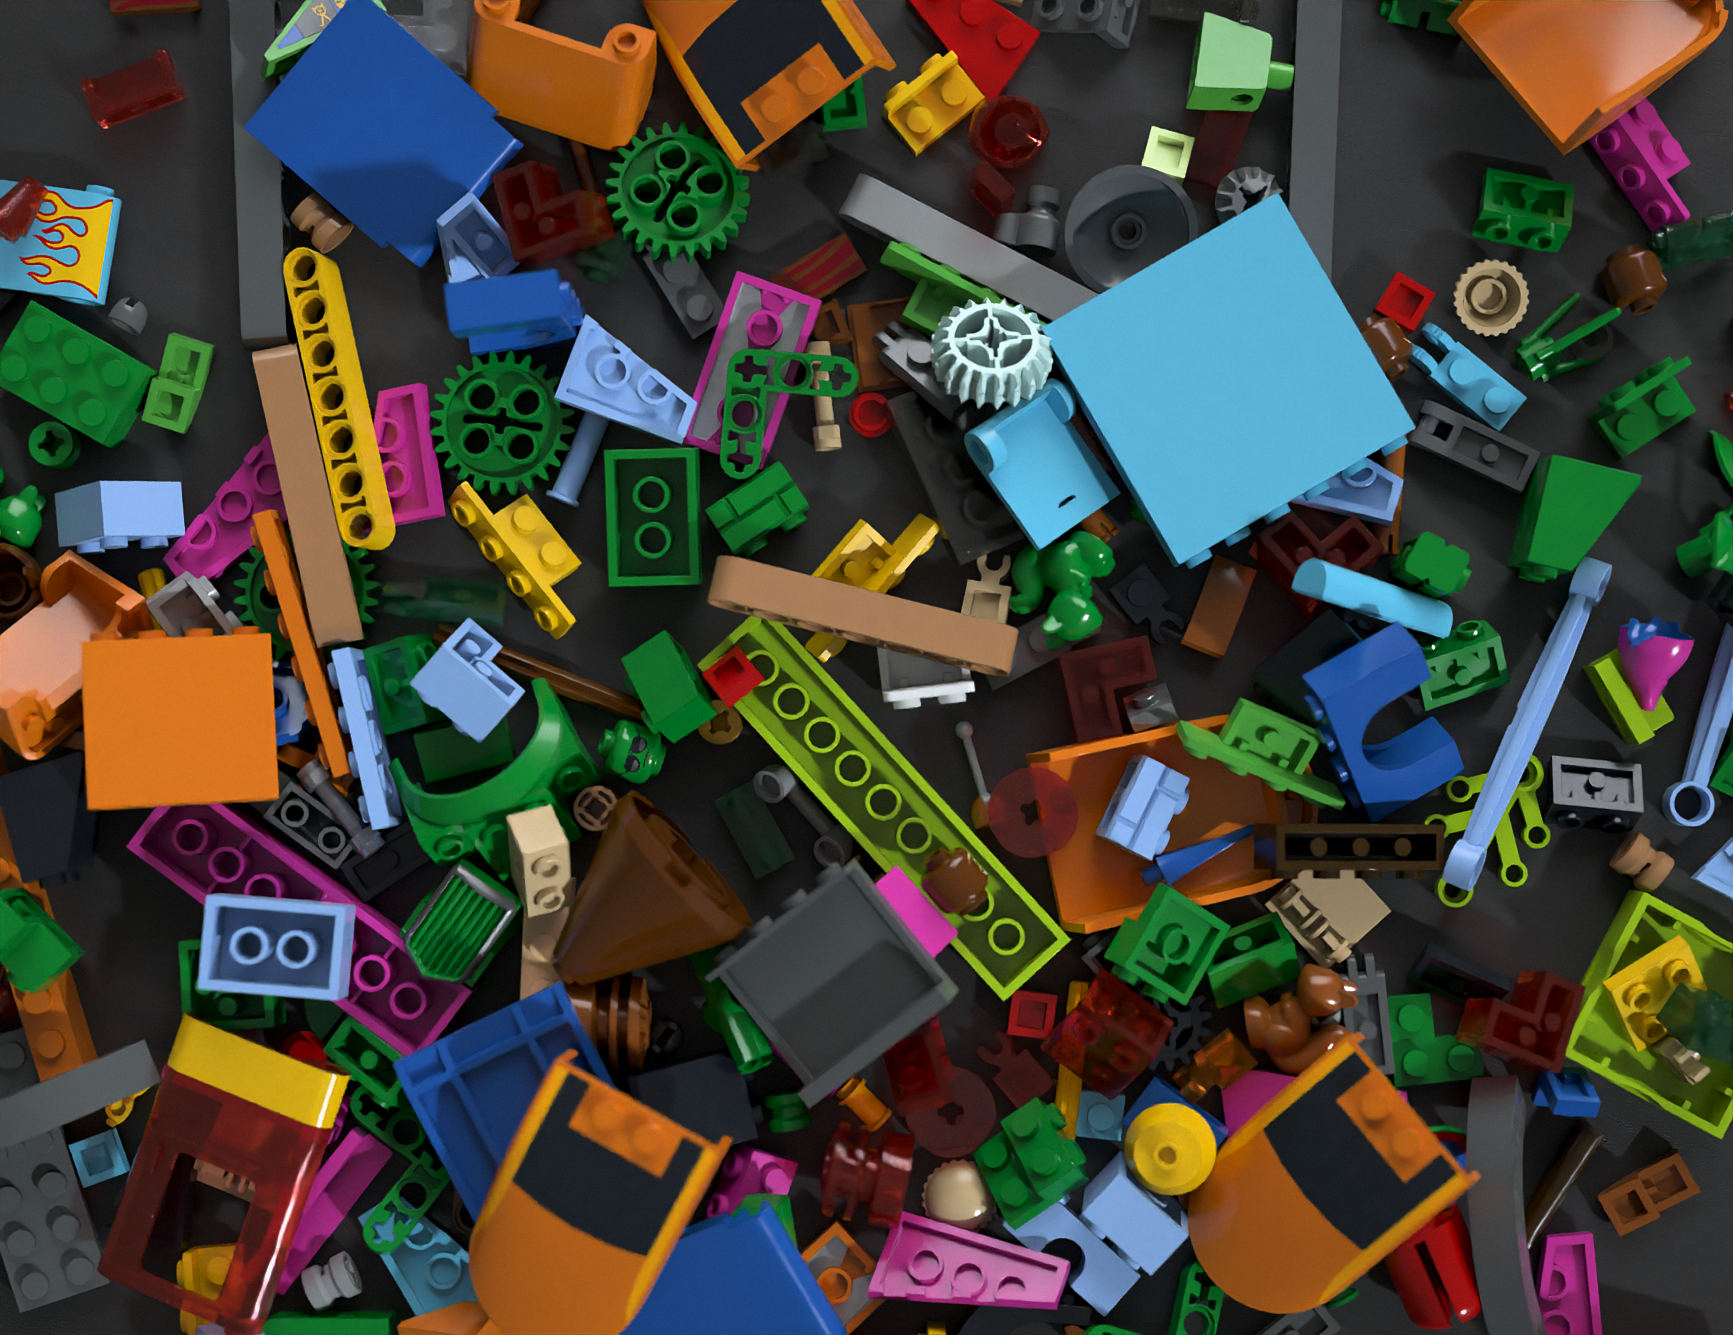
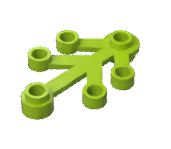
M1533 754L1525 768L1526 778L1518 783L1486 848L1487 850L1495 837L1501 865L1498 868V878L1502 884L1509 887L1523 885L1528 877V870L1520 861L1508 815L1516 800H1518L1525 822L1520 832L1523 844L1529 848L1540 849L1545 847L1551 838L1549 828L1543 824L1535 793L1542 784L1544 771L1541 762ZM1488 773L1468 778L1465 776L1452 778L1444 784L1445 796L1452 802H1465L1469 800L1473 793L1481 792ZM1458 780L1462 781L1466 787L1464 795L1459 798L1455 797L1451 791L1452 784ZM1474 809L1447 816L1430 814L1423 819L1421 824H1429L1432 820L1439 819L1444 825L1445 839L1450 833L1466 830ZM1535 826L1542 831V839L1536 844L1532 843L1528 836L1530 829ZM1511 865L1517 866L1520 871L1519 878L1514 882H1510L1506 877V870ZM1443 873L1436 879L1434 893L1438 901L1443 905L1455 908L1462 907L1471 900L1473 888L1471 891L1459 888L1458 893L1454 897H1448L1444 891L1447 882L1442 879Z

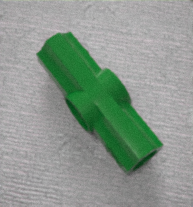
M725 944L689 954L688 958L707 999L702 1005L703 1019L713 1030L722 1033L740 1074L753 1073L757 1069L770 1064L776 1057L765 1033L719 975L711 982L705 978L717 966L712 959L726 948Z

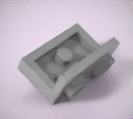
M187 570L146 600L149 612L162 629L166 631L169 638L185 637V630L211 628L213 629V636L232 635V628L244 627L231 610L224 615L214 601L220 595L204 575L197 580Z

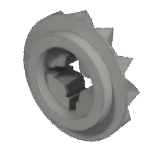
M1242 167L1229 173L1221 181L1215 196V209L1221 224L1239 215L1244 210L1243 207L1246 204V200L1242 192L1250 195L1261 190L1260 197L1256 202L1257 204L1277 192L1282 199L1285 191L1279 188L1275 181V175L1268 174L1261 170L1260 167Z

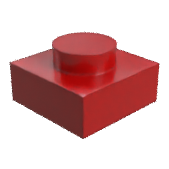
M1397 271L1372 312L1382 318H1392L1400 329L1412 334L1436 293Z
M738 645L702 673L729 708L765 680Z
M1017 989L1011 995L1006 1033L1009 1035L1052 1040L1057 994Z

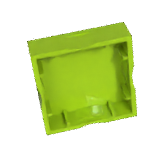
M1629 890L1547 1048L1699 1130L1722 1139L1733 1118V943L1714 934L1702 922L1646 892ZM1677 935H1680L1689 944L1714 1004L1708 1010L1666 1035L1677 1039V1041L1681 1037L1688 1041L1699 1053L1701 1058L1698 1061L1710 1069V1072L1704 1078L1693 1085L1679 1081L1650 1046L1637 1052L1628 1043L1602 984L1603 981Z

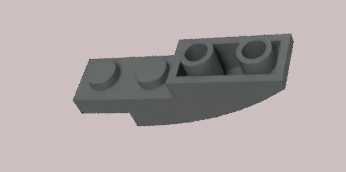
M277 764L278 800L247 803L261 812L263 818L337 870L353 849L349 844L352 837L318 794L314 791L309 794L303 785L300 784V780Z

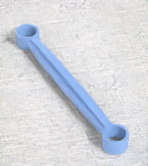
M1584 556L1580 561L1570 585L1569 599L1519 700L1518 710L1512 724L1507 727L1463 838L1456 842L1449 855L1443 872V881L1466 891H1471L1486 859V848L1542 733L1592 608L1599 604L1611 576L1612 565L1588 556Z
M1727 622L1697 718L1682 780L1669 786L1662 797L1661 803L1664 815L1669 821L1680 826L1701 825L1711 817L1714 811V797L1707 788L1733 713V628ZM1684 787L1693 788L1701 799L1700 812L1689 820L1680 817L1674 806L1677 793Z

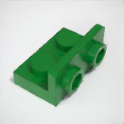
M1487 167L1482 178L1479 214L1472 228V236L1492 242L1532 248L1536 251L1557 253L1572 226L1574 185Z
M1486 620L1465 621L1459 624L1456 629L1450 630L1449 636L1445 638L1424 635L1416 639V642L1421 647L1432 677L1416 686L1420 705L1425 711L1510 683L1500 635Z
M429 633L403 636L362 649L384 736L450 719L439 708L425 703L418 695L417 690L409 684L437 652Z

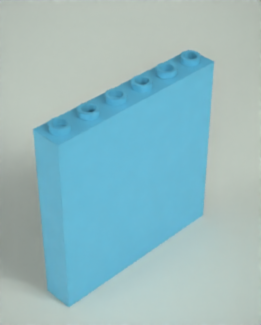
M1278 192L1041 328L1044 336L1052 338L1049 342L1053 350V361L1066 383L1073 389L1078 404L1174 568L1185 562L1188 569H1191L1213 556L1209 548L1224 539L1229 547L1252 534L1248 525L1261 517L1269 524L1291 511L1287 502L1301 494L1307 502L1330 488L1326 480L1339 472H1342L1345 479L1369 466L1365 457L1381 449L1384 456L1394 452L1409 443L1404 435L1416 428Z

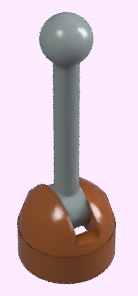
M961 721L956 725L955 732L963 740L979 794L971 807L975 829H980L1009 820L1003 801L998 796L987 793L971 739L973 727L969 722Z

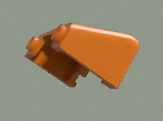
M474 0L465 82L499 110L496 115L605 151L617 152L619 148L627 149L630 147L631 137H636L657 83L656 31L635 24H620L608 32L600 49L516 21L520 10V0Z
M68 550L53 563L49 564L42 572L40 590L44 601L0 635V738L16 753L31 761L46 755L84 723L80 641H90V634L97 632H118L119 640L138 639L139 631L154 630L145 597L71 550Z

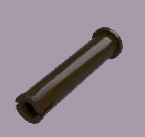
M1579 1119L1575 1121L1578 1127L1524 1209L1527 1247L1530 1250L1534 1249V1245L1602 1140L1606 1143L1609 1140Z

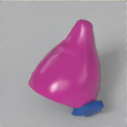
M1654 615L1650 623H1640L1637 619L1631 618L1629 624L1620 626L1618 638L1619 657L1623 672L1636 702L1644 711H1653L1656 708L1662 690L1668 683V679L1685 663L1694 643V637L1679 632L1680 626L1675 621L1665 623L1660 617Z

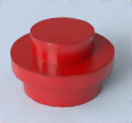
M878 393L860 395L853 401L849 410V419L853 429L864 437L873 438L883 435L888 431L893 422L894 414L891 403Z
M299 1031L290 1035L284 1042L281 1050L282 1055L319 1070L327 1059V1054L322 1051L326 1045L324 1040L319 1039L312 1031Z

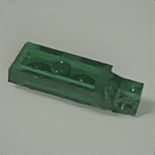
M421 575L420 581L411 583L386 581L382 591L384 613L464 623L469 617L476 624L484 626L503 627L510 601V588L508 584Z

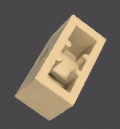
M547 805L506 816L511 877L528 918L572 906L568 841L552 806Z

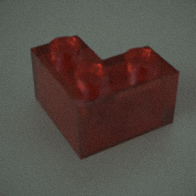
M527 161L491 175L514 262L543 265L616 238L605 194L579 189L563 195L556 166Z
M1291 509L1290 512L1278 518L1257 535L1249 553L1307 618H1310L1328 602L1294 592V589H1291L1295 575L1304 562L1310 559H1318L1363 574L1375 564L1385 547L1355 515L1323 541H1320Z
M1148 635L1062 653L1056 656L1074 744L1123 733L1113 690L1157 680Z
M1520 971L1510 1004L1496 998H1468L1455 1041L1531 1072L1560 1073L1586 987L1548 971Z

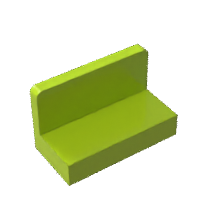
M1618 648L1583 667L1627 745H1638L1655 736L1653 731L1674 719V715L1662 694L1653 711H1644L1640 708L1623 672Z

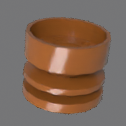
M623 976L614 977L609 996H602L599 981L586 985H580L576 981L572 984L565 982L564 988L598 1054H600V1051H608V1060L612 1072L620 1071L623 1051H628L630 1072H642L645 1056L651 1043L652 1004L647 993L646 978L644 976H634L632 978L630 997H625Z

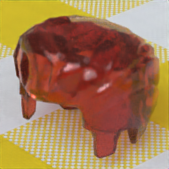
M999 95L989 97L977 106L969 125L968 139L975 155L984 164L994 168H1017L1028 164L1036 157L1037 153L1044 147V143L1048 142L1050 131L1039 107L1032 103L1031 100L1017 95Z

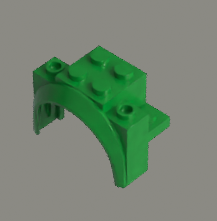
M545 677L531 681L539 707V720L530 743L506 770L490 781L461 793L433 795L426 793L420 782L412 784L398 758L389 764L388 769L394 779L418 842L438 867L445 864L449 867L479 850L504 882L511 878L506 816L547 805L552 806L568 844L582 837L565 800L604 777L599 766L581 742L565 706Z

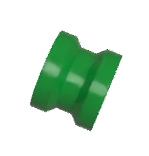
M45 422L38 425L32 431L29 437V450L31 456L37 462L53 469L65 470L73 467L80 460L83 453V443L75 430L57 422ZM52 436H54L55 440L51 443V445L46 446L53 439Z
M802 1088L773 1092L763 1096L764 1105L770 1109L771 1119L768 1121L769 1133L794 1131L813 1125L812 1116L806 1112L805 1103L798 1095Z

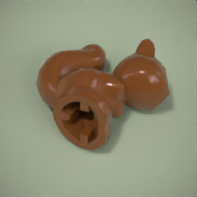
M1307 964L1302 967L1298 975L1296 995L1293 992L1286 991L1281 994L1280 1001L1269 1005L1258 994L1245 998V1022L1252 1050L1264 1049L1271 1062L1278 1069L1286 1074L1299 1076L1345 1036L1351 1034L1346 1027L1338 1024L1325 1025L1312 1033L1311 1022L1313 1017H1326L1334 1014L1340 1008L1356 1007L1359 1000L1354 994L1358 986L1354 981L1341 979L1339 974L1332 969Z

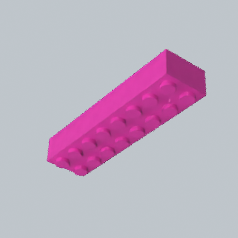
M234 803L156 807L126 846L204 906L206 905V895L217 893L356 904L348 996L331 1001L404 1056L442 1039L480 988L476 984L471 987L465 982L462 984H451L421 978L405 949L404 938L398 934L401 930L400 927L368 903H363L360 897Z

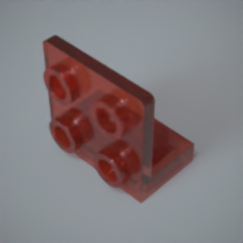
M1101 968L1092 978L1074 1009L1044 1039L1040 1047L1059 1064L1065 1066L1089 1084L1095 1091L1101 1093L1109 1100H1114L1156 1058L1175 1022Z
M937 1013L921 1024L922 1035L901 1039L883 1052L900 1117L953 1102L948 1083L956 1081L949 1054L940 1057L941 1054L948 1051L939 1020L930 1022L931 1020L938 1019Z

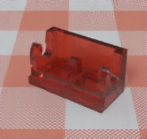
M164 48L156 51V56L97 79L87 77L80 80L93 119L105 129L188 98L172 54Z

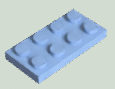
M351 647L331 651L334 662L328 663L329 677L335 690L340 689L344 704L343 707L338 708L339 720L344 734L350 733L354 751L348 753L349 764L354 778H361L364 795L359 796L362 818L365 823L371 822L372 830L400 826L405 823L398 789L388 769L392 761L386 736H384L363 651Z

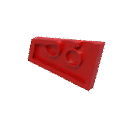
M906 0L935 39L941 42L948 53L953 50L957 55L958 65L984 95L985 103L990 109L1040 37V31L993 0Z

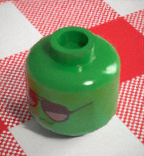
M624 719L619 721L612 731L608 729L603 731L598 744L597 755L604 756L603 767L607 774L641 784L646 782L650 776L657 777L665 758L667 745L661 742L659 732L654 734L646 725Z

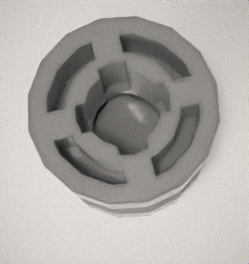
M345 1251L332 1256L324 1267L313 1265L301 1272L304 1290L311 1304L318 1312L332 1307L335 1304L336 1297L344 1296L351 1298L363 1291L362 1281L356 1265Z

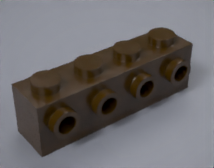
M1254 823V869L1270 870L1271 879H1298V870H1313V879H1340V870H1354L1355 879H1382V870H1396L1397 879H1423V870L1445 869L1444 825Z

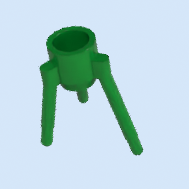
M1580 292L1574 293L1532 333L1518 340L1521 347L1514 350L1518 365L1530 381L1540 378L1544 383L1556 375L1603 361L1605 355L1599 352L1556 365V362L1562 359L1560 350L1620 316L1621 309L1616 307L1555 342L1549 336L1541 339L1549 329L1581 300L1582 294Z

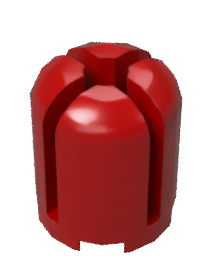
M1454 1199L1451 1202V1206L1444 1207L1383 1257L1408 1318L1419 1328L1441 1330L1452 1327L1450 1320L1452 1310L1447 1294L1462 1323L1476 1317L1483 1310L1475 1272L1471 1235L1459 1205Z

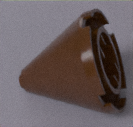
M631 790L615 803L553 950V955L556 959L552 964L553 968L568 984H572L574 981L580 985L590 984L734 942L741 938L752 925L751 918L743 903L708 858L704 861L687 842L690 838L660 808L637 791Z

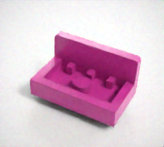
M745 1142L731 1145L729 1152L726 1153L722 1161V1173L716 1191L708 1201L705 1220L728 1212L731 1216L734 1210L740 1207L739 1204L746 1195L752 1193L788 1195L798 1162L787 1156L753 1148Z

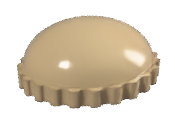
M1484 259L1481 263L1475 262L1474 266L1467 267L1466 272L1460 274V280L1455 283L1456 290L1453 291V296L1455 297L1453 305L1456 307L1455 313L1460 317V322L1465 323L1467 329H1473L1476 334L1483 333L1484 336H1489L1490 334L1498 336L1499 333H1507L1510 328L1514 329L1516 323L1522 321V315L1527 312L1526 305L1529 304V299L1527 298L1529 290L1526 288L1527 282L1522 279V273L1517 272L1515 266H1509L1507 262H1499L1497 259L1492 261Z
M953 1159L950 1163L944 1162L940 1168L936 1167L934 1173L928 1176V1182L923 1186L925 1191L922 1193V1198H924L922 1206L926 1209L925 1215L929 1216L931 1220L977 1233L980 1228H985L987 1222L993 1219L992 1215L997 1211V1203L979 1166L974 1161L967 1162L965 1159L956 1161Z

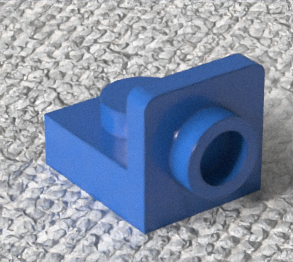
M1542 1065L1531 1095L1535 1106L1550 1107L1552 1114L1567 1117L1597 1116L1601 1102L1585 1068Z

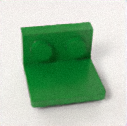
M1668 356L1634 376L1633 378L1637 385L1630 380L1596 401L1600 409L1588 417L1616 460L1624 458L1696 411L1673 376L1692 364L1688 356L1676 362Z

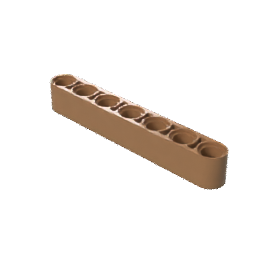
M297 343L252 352L254 369L317 647L320 649L364 639Z
M733 556L717 557L707 599L709 604L725 610L993 676L1010 675L1019 632L1016 628L1002 623Z

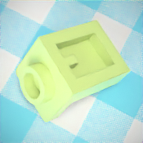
M1152 126L1141 165L1167 174L1182 187L1195 138Z

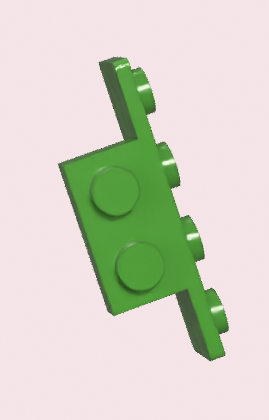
M890 241L879 260L883 265L917 282L899 321L931 338L935 334V329H938L942 316H949L953 306L964 309L969 299L980 305L986 296L993 304H1000L1002 302L1001 296L996 291L982 285L975 286L964 280L961 274L951 266L945 264L937 265L922 257V253L910 244H898ZM1023 307L1024 310H1025V314L1035 313V312H1033V311H1031V310H1029V309ZM1037 315L1039 324H1046L1040 321V317Z
M1241 697L1219 736L1183 720H1180L1176 726L1177 733L1183 743V748L1200 759H1207L1208 756L1222 761L1226 768L1238 775L1246 776L1248 772L1261 777L1262 781L1269 787L1280 792H1286L1287 789L1300 793L1305 801L1321 809L1328 805L1342 810L1346 803L1335 784L1304 772L1321 742L1314 728Z

